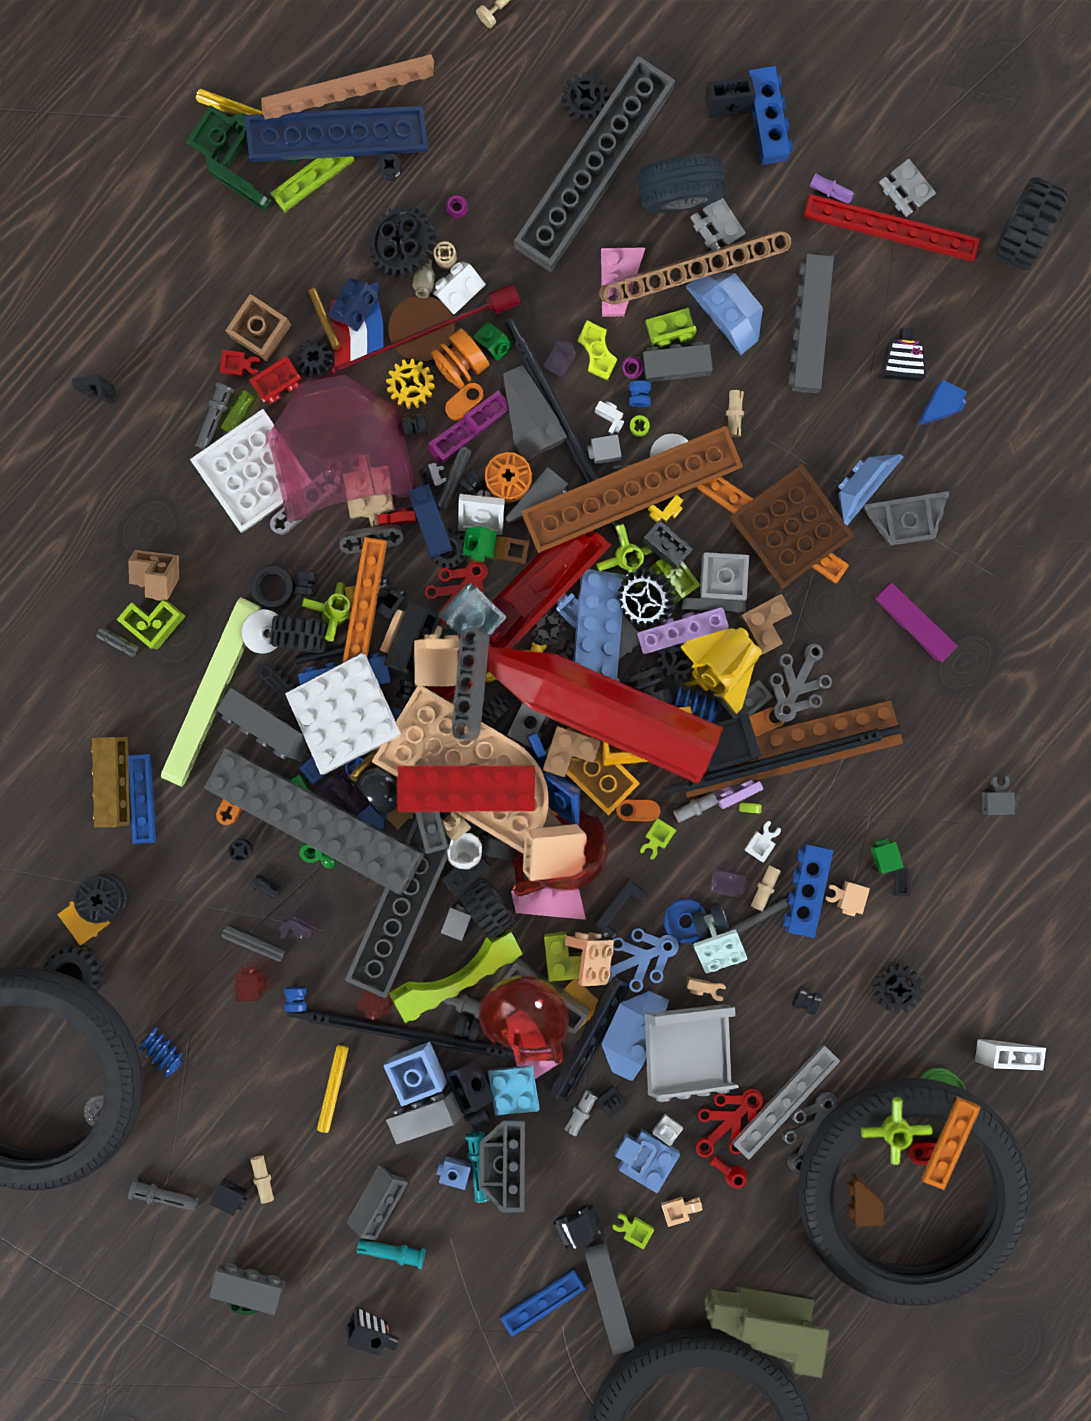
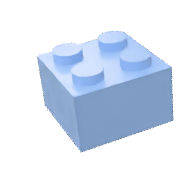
M430 1042L394 1055L383 1065L401 1106L442 1091L448 1082Z

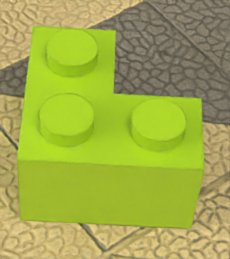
M162 600L151 614H148L139 605L130 603L117 620L151 649L158 650L186 616L170 602Z
M566 932L544 934L549 982L579 979L582 952L568 953V946L565 945Z

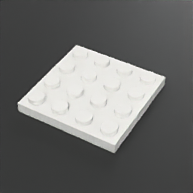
M263 409L190 459L241 533L281 507L314 482Z
M360 654L285 693L318 770L322 775L401 736L365 654Z

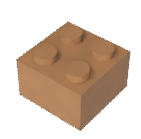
M250 294L225 331L232 339L265 361H268L291 327V324L286 317Z

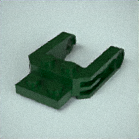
M210 105L186 141L187 145L206 157L207 167L212 177L259 208L266 210L272 200L270 198L268 200L264 195L256 191L253 185L227 169L246 143L247 135L244 115L247 114L241 113L228 117ZM287 160L292 164L298 162V160Z

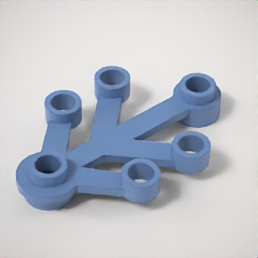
M635 928L631 933L632 939L636 942L645 941L655 946L649 950L624 942L620 937H615L614 941L620 940L622 942L620 948H616L613 945L615 951L622 950L635 956L613 966L610 965L611 976L608 982L616 974L639 964L629 986L634 992L641 991L643 988L642 981L650 959L658 955L656 967L650 972V979L654 983L661 982L663 980L662 972L668 957L674 956L679 948L678 941L673 936L663 935L658 938L645 933L640 928ZM636 931L642 932L640 939L634 937ZM670 942L672 948L665 950L663 948L664 943ZM659 972L661 974L660 979L654 980L652 978L653 973ZM634 981L640 982L641 985L638 989L632 987Z

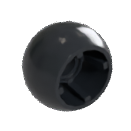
M380 766L366 770L356 784L359 792L379 815L394 811L397 808V777Z

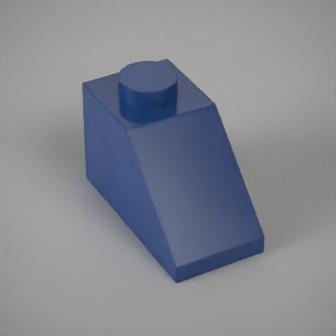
M942 380L937 385L918 424H928L950 417L957 411L960 412L966 403L964 397L967 392Z

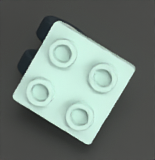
M720 904L711 906V914L703 916L702 911L691 914L699 938L709 936V928L712 938L694 943V948L705 973L714 972L747 960V955L736 930L717 935L715 926L719 932L729 928Z

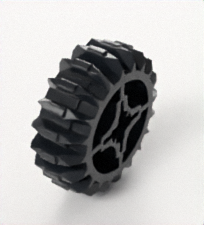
M644 567L642 571L637 568L634 570V573L629 572L626 575L627 578L622 579L621 584L623 586L619 587L617 591L623 595H618L617 600L623 601L620 604V608H625L626 610L623 616L628 614L631 616L630 622L636 619L638 626H641L643 622L646 627H650L652 623L654 626L660 624V621L665 622L667 616L672 615V609L676 607V603L672 600L677 598V594L671 593L675 590V586L668 585L671 578L665 580L663 578L664 572L657 575L656 568H653L651 571H649L648 567ZM636 582H647L643 588H633ZM646 592H647V595L649 596L648 598H650V600H649L648 602H647V599L645 598L646 596H644V594H645ZM650 606L661 607L657 612H647Z

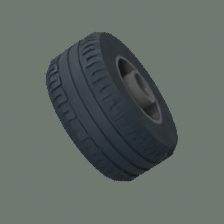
M690 154L663 159L646 165L638 174L641 204L650 213H668L706 206L721 200L726 192L722 160L714 154Z

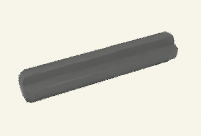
M460 448L436 502L437 507L447 510L458 486V481L461 479L472 454L470 449Z
M226 926L222 932V938L278 962L282 961L285 955V950L232 927Z

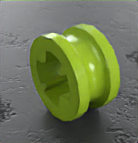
M641 415L635 416L630 422V432L636 437H643L649 431L650 424L646 417ZM636 421L639 423L640 421L644 422V431L641 432L639 429L638 432L635 430Z

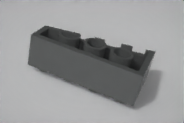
M230 687L217 708V711L223 714L221 718L232 725L234 722L240 726L239 730L244 734L256 736V742L262 746L274 748L273 753L280 758L285 759L289 757L303 761L310 749L303 733L299 732L300 729L284 720L281 721L280 716L268 709H263V705Z
M519 957L514 961L489 997L492 1000L503 1002L511 1008L527 1012L530 1016L546 1020L548 1023L573 1034L577 1032L587 1019L590 1010L555 983L549 982L548 978Z

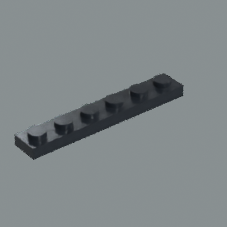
M613 976L607 984L601 1000L596 1004L595 1011L586 1023L579 1040L575 1043L569 1059L566 1060L558 1079L553 1083V1088L549 1094L553 1098L568 1102L613 1019L619 1004L625 997L630 983Z

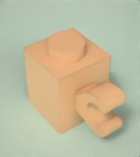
M844 881L842 889L835 885H828L829 889L835 891V895L833 897L825 896V900L829 902L838 901L837 906L843 909L842 913L851 916H855L856 913L863 914L870 888Z

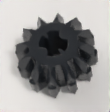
M318 339L314 341V345H312L310 340H307L306 344L308 347L299 346L303 353H296V357L300 359L296 364L298 367H302L301 372L304 375L309 372V376L314 378L317 372L319 377H323L322 370L330 372V368L327 365L334 363L333 359L329 358L333 355L332 350H327L328 345L326 343L320 345ZM314 356L318 357L319 360L316 362L315 360L312 361L310 358Z

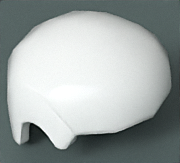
M464 833L455 842L451 840L447 850L450 863L459 869H470L478 864L482 855V844L479 838L472 833Z

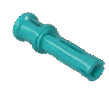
M481 1131L470 1132L465 1135V1139L468 1140L469 1153H467V1158L471 1161L475 1202L477 1203L489 1200L488 1196L479 1187L480 1140L485 1137V1133Z
M361 1238L357 1246L358 1254L398 1261V1264L402 1266L404 1264L418 1266V1269L421 1270L426 1249L423 1248L417 1250L408 1248L407 1245L397 1247Z

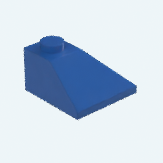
M548 771L543 773L548 791V807L569 824H577L579 826L580 787L566 777Z

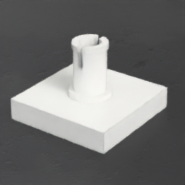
M483 490L479 491L477 496L460 494L458 531L482 526L497 531V535H502L505 499L491 497L490 492L486 490L485 497L483 496Z

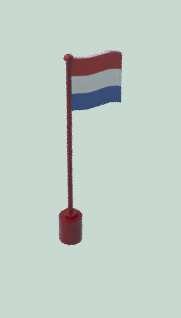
M379 281L369 285L378 295ZM511 283L488 293L487 304L385 347L384 324L379 297L357 332L353 331L347 324L334 321L329 317L341 345L339 349L334 350V366L331 367V372L337 374V371L489 308L490 312L495 311L496 314L518 306L521 302L515 286ZM336 299L330 302V309Z

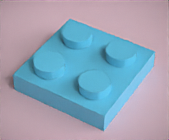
M533 1065L497 1068L488 1071L491 1092L495 1099L493 1100L495 1115L536 1112L540 1109Z

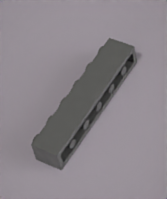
M807 254L804 261L800 262L799 275H802V283H798L797 288L800 305H796L795 318L798 319V326L794 327L793 340H796V347L792 349L790 359L791 362H794L793 371H790L788 384H792L791 391L818 394L821 390L834 256Z

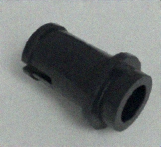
M257 875L251 884V887L254 888L253 890H258L274 900L281 887L264 879V875Z

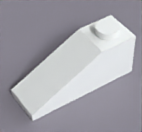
M978 1039L975 1062L992 1068L1043 1070L1046 1048Z

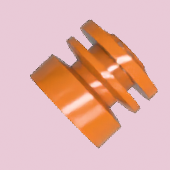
M460 328L449 337L453 346L451 349L444 343L439 345L444 355L437 349L431 351L438 369L458 389L464 387L460 376L467 382L471 381L467 370L471 369L479 375L489 366V362L476 343Z
M505 452L496 455L490 460L485 471L488 491L494 498L505 499L504 504L518 503L532 487V472L528 462L516 453ZM506 472H510L511 476H515L511 477L510 482H507L506 478H502L506 476Z

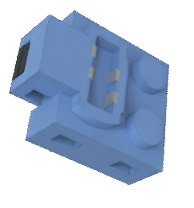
M640 1128L635 1138L625 1133L615 1150V1156L621 1159L618 1165L619 1171L658 1193L678 1160L680 1152L678 1149L667 1145L661 1139Z

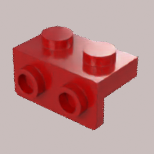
M286 356L250 379V382L260 395L264 403L269 401L272 404L281 398L280 393L286 389L291 392L299 387V381L302 379Z

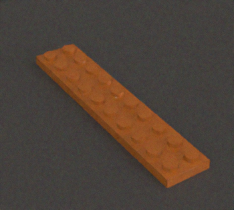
M724 426L521 511L536 551L539 553L733 472L743 466L728 428Z
M887 701L757 735L755 737L761 757L748 762L876 728L881 730L896 726L898 723L892 702ZM901 734L885 737L881 741L686 792V796L689 798L737 786L750 779L757 781L901 745L903 740Z

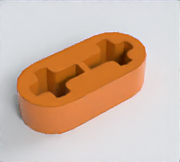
M223 799L216 813L217 820L223 825L233 824L237 821L243 809ZM230 807H233L230 811L232 819L225 821V815L222 814L223 811H228Z

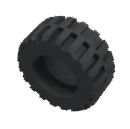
M1039 177L1031 178L1004 227L993 252L994 257L1019 270H1029L1041 252L1060 215L1068 195L1066 190Z

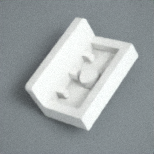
M466 262L455 264L450 270L451 273L446 278L443 277L435 283V288L432 291L452 314H455L486 285L472 266Z

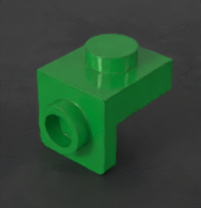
M489 322L473 336L476 343L490 352L496 361H499L512 347L505 334Z

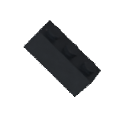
M409 602L384 665L415 677L414 641L424 639V635H434L442 615Z

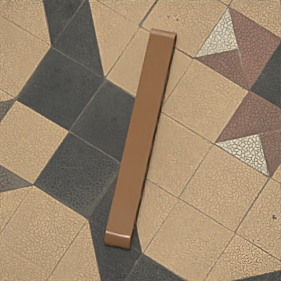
M769 232L606 283L600 288L599 295L604 303L617 305L785 252L790 248L791 238L786 232ZM777 236H780L782 243L777 248L775 246V239ZM757 242L761 245V250L758 254L754 252V246ZM736 249H739L740 258L735 261L733 253ZM717 255L720 258V263L717 267H714L712 260ZM694 262H697L699 270L693 274L691 266ZM676 268L678 270V277L672 280L670 273L672 269ZM652 275H656L658 279L654 287H651L649 284V279ZM634 281L637 289L631 294L628 291V286L630 282ZM610 288H614L616 291V295L612 300H609L607 297V292Z

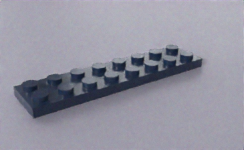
M423 106L294 112L266 120L263 114L244 115L250 162L428 152Z

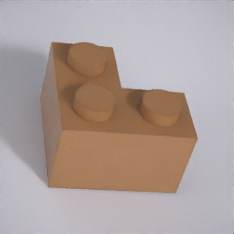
M134 550L128 560L129 584L145 587V597L159 601L168 600L179 580V555Z
M780 594L742 614L739 618L752 642L762 650V654H765L783 644L773 623L787 617L792 612L783 595Z
M557 727L543 770L565 777L572 756L594 763L601 741Z

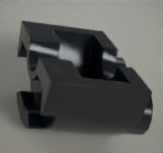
M381 576L376 610L390 620L405 600L406 593L397 586L394 589L389 587L388 583L390 581Z
M587 1205L582 1206L576 1210V1215L568 1217L567 1214L557 1217L555 1222H553L564 1249H567L570 1245H573L574 1249L584 1246L594 1240L592 1236L598 1233L602 1234L604 1231L593 1205L590 1207Z

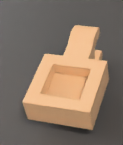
M687 977L686 987L690 989V993L696 995H703L704 992L711 993L716 1001H723L722 996L716 995V990L719 988L726 989L724 984L710 983L709 981Z
M683 1197L661 1203L668 1227L690 1221L688 1214L702 1210L699 1197L693 1198L684 1203Z

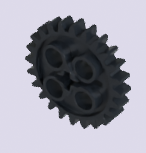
M397 205L396 212L389 208L388 216L381 213L383 220H375L378 226L377 228L371 227L370 229L374 232V235L368 236V239L372 241V243L367 245L371 250L369 256L373 259L372 263L381 272L386 273L388 276L393 275L396 278H399L400 273L407 278L408 271L415 275V268L417 267L423 270L421 263L429 264L426 257L428 255L434 256L430 248L437 247L432 241L437 238V235L433 232L436 228L431 224L432 220L422 210H418L415 206L411 209L408 205H405L404 210Z

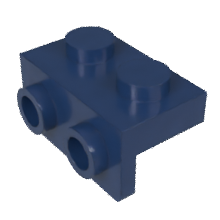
M349 278L327 315L334 321L347 324L353 331L357 332L379 295L366 282Z

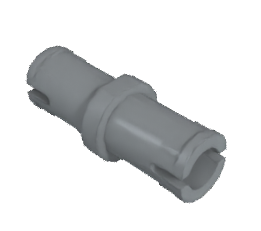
M711 792L696 800L694 798L691 799L690 803L674 810L673 813L678 823L694 815H701L702 811L718 804V800L715 794Z
M585 1090L578 1106L573 1108L574 1113L564 1128L566 1131L569 1130L568 1133L573 1136L578 1135L585 1119L590 1117L589 1112L596 1099H598V1096L594 1095L593 1092Z

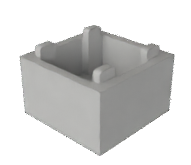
M704 552L701 560L699 598L746 601L749 555Z

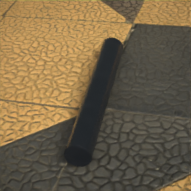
M346 644L325 649V652L322 653L311 652L295 656L296 663L299 665L344 654Z

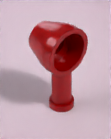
M717 1155L712 1156L709 1164L725 1174V1180L730 1187L740 1189L746 1185L748 1176L743 1167L739 1165L730 1167L720 1160ZM736 1177H741L739 1183L734 1182Z

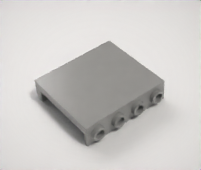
M722 1004L645 1013L649 1096L657 1098L659 1102L670 1101L671 1097L688 1099L692 1094L709 1096L710 1092L729 1093L730 1089L738 1088V1084L731 1082L729 1017L735 1016V1007Z

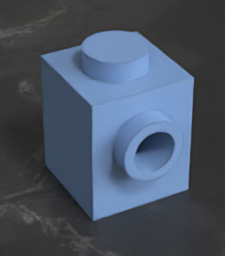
M446 1155L445 1161H440L436 1175H440L439 1183L465 1190L471 1162Z

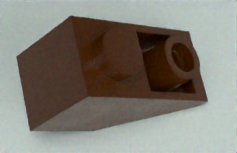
M496 536L494 558L486 559L526 566L530 542Z
M851 1173V1182H847L848 1195L851 1196L852 1203L848 1204L849 1218L853 1219L856 1227L884 1226L883 1202L880 1196L857 1174Z

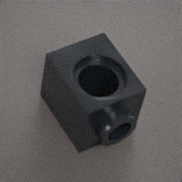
M223 1178L209 1205L234 1216L237 1210H243L248 1198L244 1197L247 1189Z

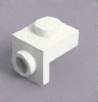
M599 401L595 408V413L613 423L608 431V435L612 436L614 432L619 433L624 424V421L621 420L623 413L616 410L617 407L608 401H605V403Z

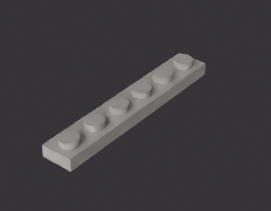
M822 1044L731 1143L750 1159L835 1068L840 1060Z

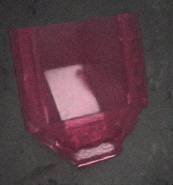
M345 374L301 383L267 435L288 522L310 518L309 514L333 504L374 495H396V499L408 497V491L417 488L398 408Z

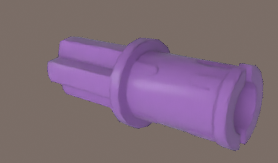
M817 173L809 186L827 194V197L830 195L847 204L850 203L854 195L853 191L836 184V180L833 182Z

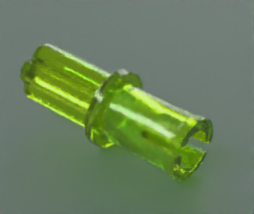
M242 390L234 406L230 407L231 411L222 424L223 430L229 433L238 426L242 417H246L245 412L255 399L253 395H248V392Z

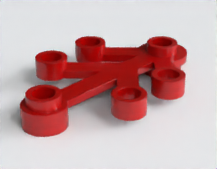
M472 561L464 569L449 570L448 568H443L439 571V578L443 582H448L451 578L466 577L461 585L437 588L431 585L425 589V595L429 599L452 595L438 613L442 615L439 620V626L442 627V630L445 627L444 620L459 601L462 613L460 617L461 624L466 627L472 625L473 617L470 614L468 589L473 583L476 594L474 606L477 609H484L486 607L487 600L484 597L482 581L487 577L488 569L483 562ZM475 567L481 569V573L479 575H474L472 573V570ZM444 571H448L450 576L447 579H443L441 574ZM431 588L436 590V594L432 597L428 595V590ZM477 599H484V605L477 606ZM470 616V623H463V617Z
M748 1089L742 1095L715 1093L713 1099L719 1107H723L726 1104L740 1105L734 1111H714L706 1107L698 1110V1117L702 1122L724 1120L707 1138L703 1137L697 1140L695 1148L699 1156H711L714 1151L713 1145L730 1128L731 1141L728 1145L729 1149L733 1154L741 1153L738 1149H732L733 1144L731 1142L741 1132V1117L747 1112L749 1124L757 1115V1110L763 1105V1096L756 1089ZM723 1096L724 1101L721 1103L717 1102V1097ZM750 1096L756 1097L754 1103L748 1102ZM703 1111L709 1113L707 1118L701 1117ZM707 1143L708 1148L703 1150L700 1148V1145Z

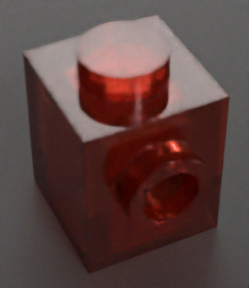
M246 967L235 974L236 1002L259 1001L262 998V990H265V977H262V971H255L254 967Z
M364 989L356 1009L365 1012L364 1016L376 1020L377 1018L381 1019L383 1014L388 1015L393 1003L390 1002L391 996L389 994L387 998H383Z

